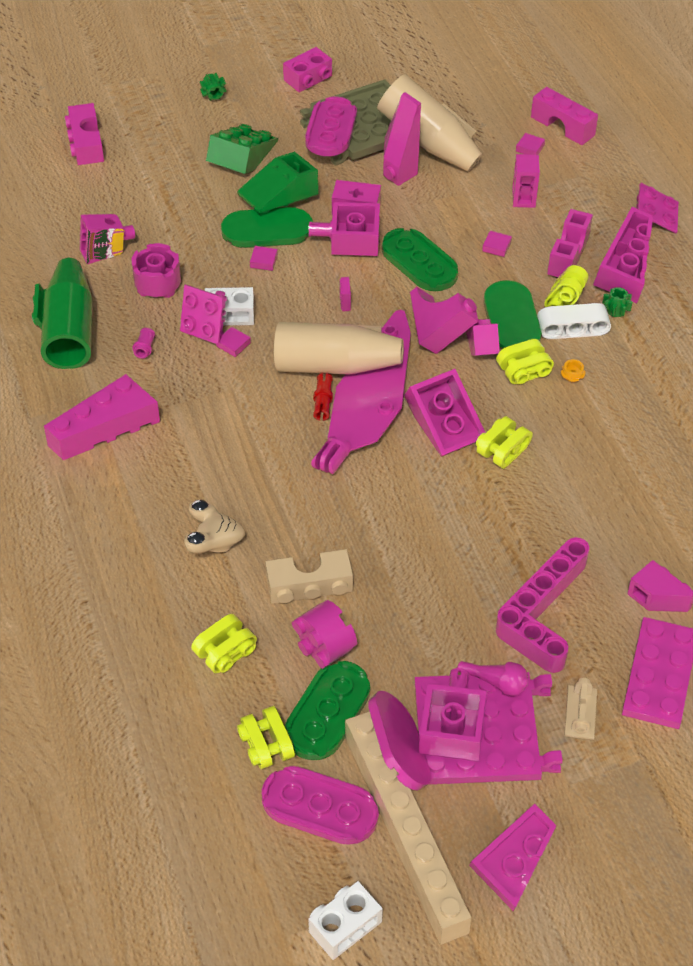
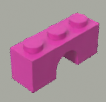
M547 86L533 96L531 118L547 127L558 118L561 119L565 125V137L580 145H584L595 136L598 114Z
M94 103L68 106L69 115L65 116L72 157L77 158L78 165L104 162Z
M570 209L564 222L561 239L556 240L550 253L548 275L559 277L569 266L577 265L590 236L593 214Z

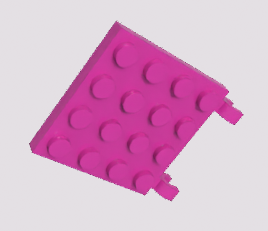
M527 672L528 685L521 694L516 696L504 695L499 688L479 677L469 675L468 689L487 691L479 761L425 754L431 772V781L428 785L541 780L542 772L561 773L560 764L563 761L561 750L550 751L543 756L539 754L532 695L551 696V674L540 675L530 680V673ZM450 675L415 677L419 739L427 683L449 686Z

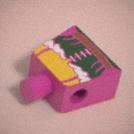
M115 214L81 215L80 252L86 264L121 255L123 253V241L135 239L133 225L123 226Z

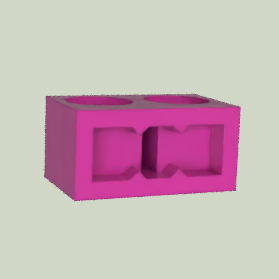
M317 47L283 63L284 81L299 93L332 76V58Z
M516 154L512 187L513 207L536 208L540 175L539 155Z

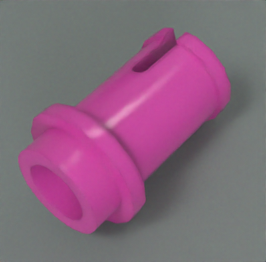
M142 328L140 330L139 338L132 347L136 357L143 359L151 354V345L155 338V332L152 329Z

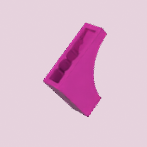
M417 286L410 291L419 344L435 354L478 322L477 306L470 298H465L457 293L445 301L435 303L433 296Z

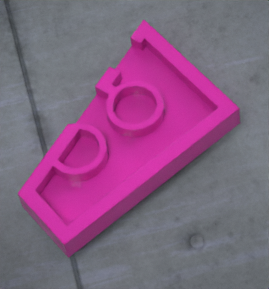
M533 804L476 856L469 866L514 911L557 825L536 804Z

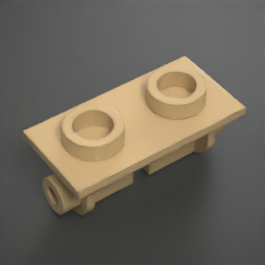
M580 678L575 686L568 685L565 723L566 737L594 740L597 689L593 688L588 678Z

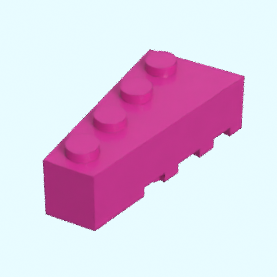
M631 207L599 267L594 286L610 292L611 288H623L628 294H632L631 301L637 304L645 284L644 277L647 268L646 262L649 253L653 215Z
M125 374L44 425L47 445L62 460H66L93 449L97 443L114 441L116 436L128 431L134 433L140 430V426L151 423V425L159 423L158 402Z

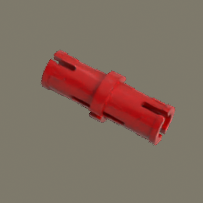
M323 373L318 374L317 387L313 393V400L315 401L313 417L320 421L321 413H323V421L327 420L330 416V403L333 401V393L331 392L333 377L329 373H326L325 381H323Z

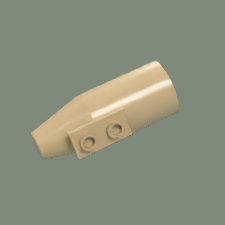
M406 74L400 76L384 93L377 109L389 120H392L401 95L404 92L408 93L421 102L419 145L427 152L469 172L482 157V153L472 140L477 131L444 103L441 105Z
M278 322L276 327L274 362L275 368L279 372L352 375L399 365L403 362V339L382 333L381 326Z

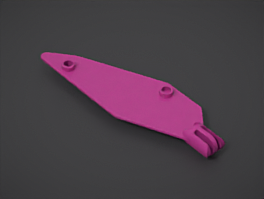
M396 310L382 327V333L403 339L404 354L402 364L352 375L346 374L336 386L328 439L312 459L311 465L313 468L334 474L350 451L377 442L402 409L411 338L404 310Z

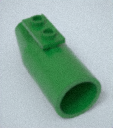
M63 258L58 262L46 289H43L40 283L35 284L32 320L42 330L41 356L43 360L58 369H75L86 364L91 357L93 300L81 263L74 258Z

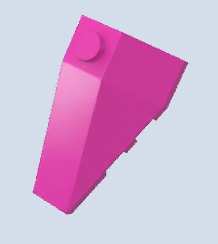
M406 92L401 95L384 141L383 175L397 186L418 174L421 102Z

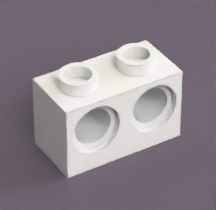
M253 287L205 288V291L213 294L216 291L225 292L227 301L223 309L226 311V315L222 316L225 318L223 326L254 325Z
M357 881L351 887H343L335 895L333 901L326 906L324 904L318 906L311 913L309 933L330 958L334 960L382 923L383 908ZM354 905H358L362 907L363 910L360 912H352L348 908ZM328 924H334L339 927L335 931L324 929Z

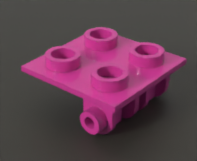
M640 183L636 209L653 215L652 222L677 233L679 202L670 196L658 192L653 187Z
M185 284L180 331L219 344L220 336L224 334L223 322H225V318L222 316L226 315V311L223 310L227 301L225 292L216 291L213 294Z

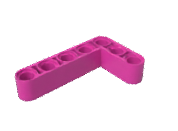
M578 537L567 540L499 609L497 615V636L550 673H557L564 669L569 646L565 639L536 619L585 569L589 554V544L584 539Z

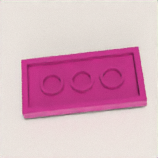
M643 617L623 706V716L675 729L680 728L693 664V628Z

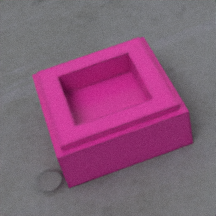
M525 133L516 145V152L538 155L545 145V139Z
M489 231L482 251L505 257L511 244L512 236Z
M254 246L250 259V268L273 271L278 249Z
M341 277L340 304L342 311H351L349 277Z
M231 326L220 336V342L216 346L236 357L251 343V339L248 335Z

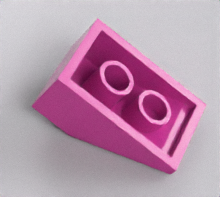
M456 369L410 386L404 395L414 418L441 457L476 443L478 437L482 433H486Z

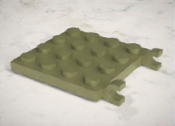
M386 79L332 96L346 98L357 108V118L348 149L339 155L331 157V162L335 166L343 163L348 156L354 160L384 149L385 135L391 120L377 109V106L384 93L391 86ZM318 101L310 103V108L300 109V114L305 118L300 120L303 128L308 127L313 107Z

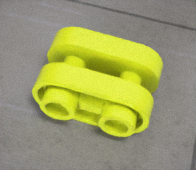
M577 265L569 266L554 282L550 293L545 299V307L573 305L579 299L582 289L588 281L587 271Z
M531 339L502 349L496 357L497 363L502 370H505V375L512 384H523L538 377H545L550 374L554 366L553 360L548 353H545V349L538 339Z
M507 416L502 419L499 418L494 422L490 430L478 437L476 441L477 453L485 458H489L494 454L493 463L504 469L528 447L533 433L523 426L515 431L516 422Z
M229 614L199 634L193 641L191 649L199 658H206V665L214 673H224L240 658L249 656L255 650L257 637L248 628L242 629L243 623L234 614Z
M275 706L262 710L263 719L256 721L253 714L241 717V724L237 725L241 741H247L250 746L247 752L252 765L258 764L260 769L273 765L271 758L273 755L279 754L282 761L295 757L292 742ZM268 730L273 743L268 745L261 733Z

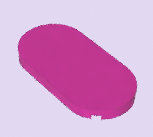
M328 97L321 103L318 101L313 107L305 134V144L308 150L320 156H335L346 151L349 147L357 118L356 106L343 97Z
M378 691L369 700L368 707L383 759L390 770L395 768L399 773L396 777L404 786L412 790H420L430 783L431 772L425 754L419 753V734L415 722L405 706L396 697L386 691Z
M297 766L284 767V770L279 772L276 770L267 777L263 784L261 794L264 810L273 820L281 824L347 845L357 844L366 840L377 827L378 807L372 795L359 786Z

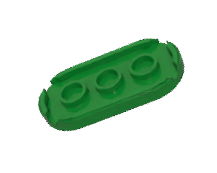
M293 207L274 208L266 213H258L255 209L240 210L230 213L223 219L221 234L226 242L228 240L233 246L242 248L293 245L305 241V238L309 235V221L313 222V220L306 211Z
M396 228L385 234L382 242L383 256L418 287L428 291H443L456 283L458 279L457 263L423 233L411 228L410 231L404 230V228Z
M510 280L491 284L484 293V308L487 319H490L491 323L498 324L499 349L531 339L541 341V328L529 289L521 283Z
M337 661V664L321 668L316 673L285 724V729L292 742L295 755L306 760H322L330 757L339 749L345 739V720L358 716L370 696V681L364 669L359 665L348 661Z

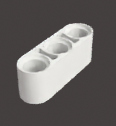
M601 303L545 307L537 315L542 336L546 339L600 336L608 333L611 329L607 309Z

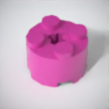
M161 243L148 244L147 249L141 250L139 253L138 251L134 252L132 256V270L137 292L141 296H163L165 298L173 296L181 283L178 253L173 252L169 245Z
M329 600L319 603L292 622V626L301 640L298 642L300 650L305 656L311 655L322 669L350 652L357 645V638L352 625L346 626L343 620L339 617L342 610Z

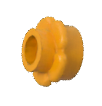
M575 359L566 361L562 367L563 370H561L562 377L569 382H577L579 379H583L586 374L583 363Z

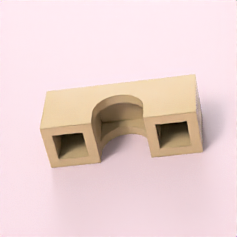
M347 549L320 553V567L311 573H304L296 569L293 557L265 561L271 604L353 592V574Z

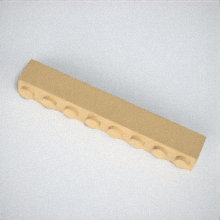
M370 712L346 719L345 739L378 807V811L439 944L442 945L469 934L472 917L411 789L404 786L396 776L399 773L395 768L390 770L383 759Z

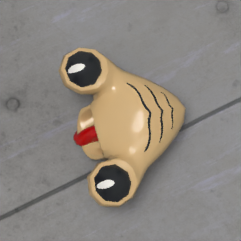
M196 500L189 504L190 515L199 522H202L199 524L196 532L189 533L185 537L184 544L189 552H226L245 536L243 527L237 521L219 513L211 503L204 500Z

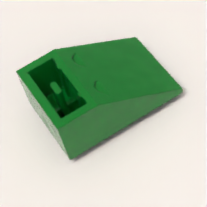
M239 124L237 127H230L227 130H220L218 133L210 135L206 161L246 174L254 171L278 142L279 138L271 136L272 133L269 131H256L250 125Z
M294 151L275 157L237 190V194L258 213H266L271 209L288 206L290 203L306 200L311 196L319 194L318 170Z

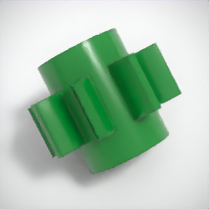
M217 73L206 74L203 81L199 82L202 87L200 89L202 96H208L210 101L220 99L223 93L227 92L224 77L219 78Z
M620 287L611 288L610 294L604 293L602 303L605 305L609 315L613 317L625 316V311H631L632 294H628L625 289Z

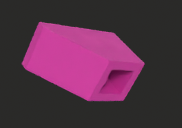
M478 319V322L466 331L471 355L498 354L500 352L498 324L491 323L490 319Z
M654 560L631 578L627 594L648 611L688 612L692 607L693 590L686 583H682L674 577L667 568L660 566Z

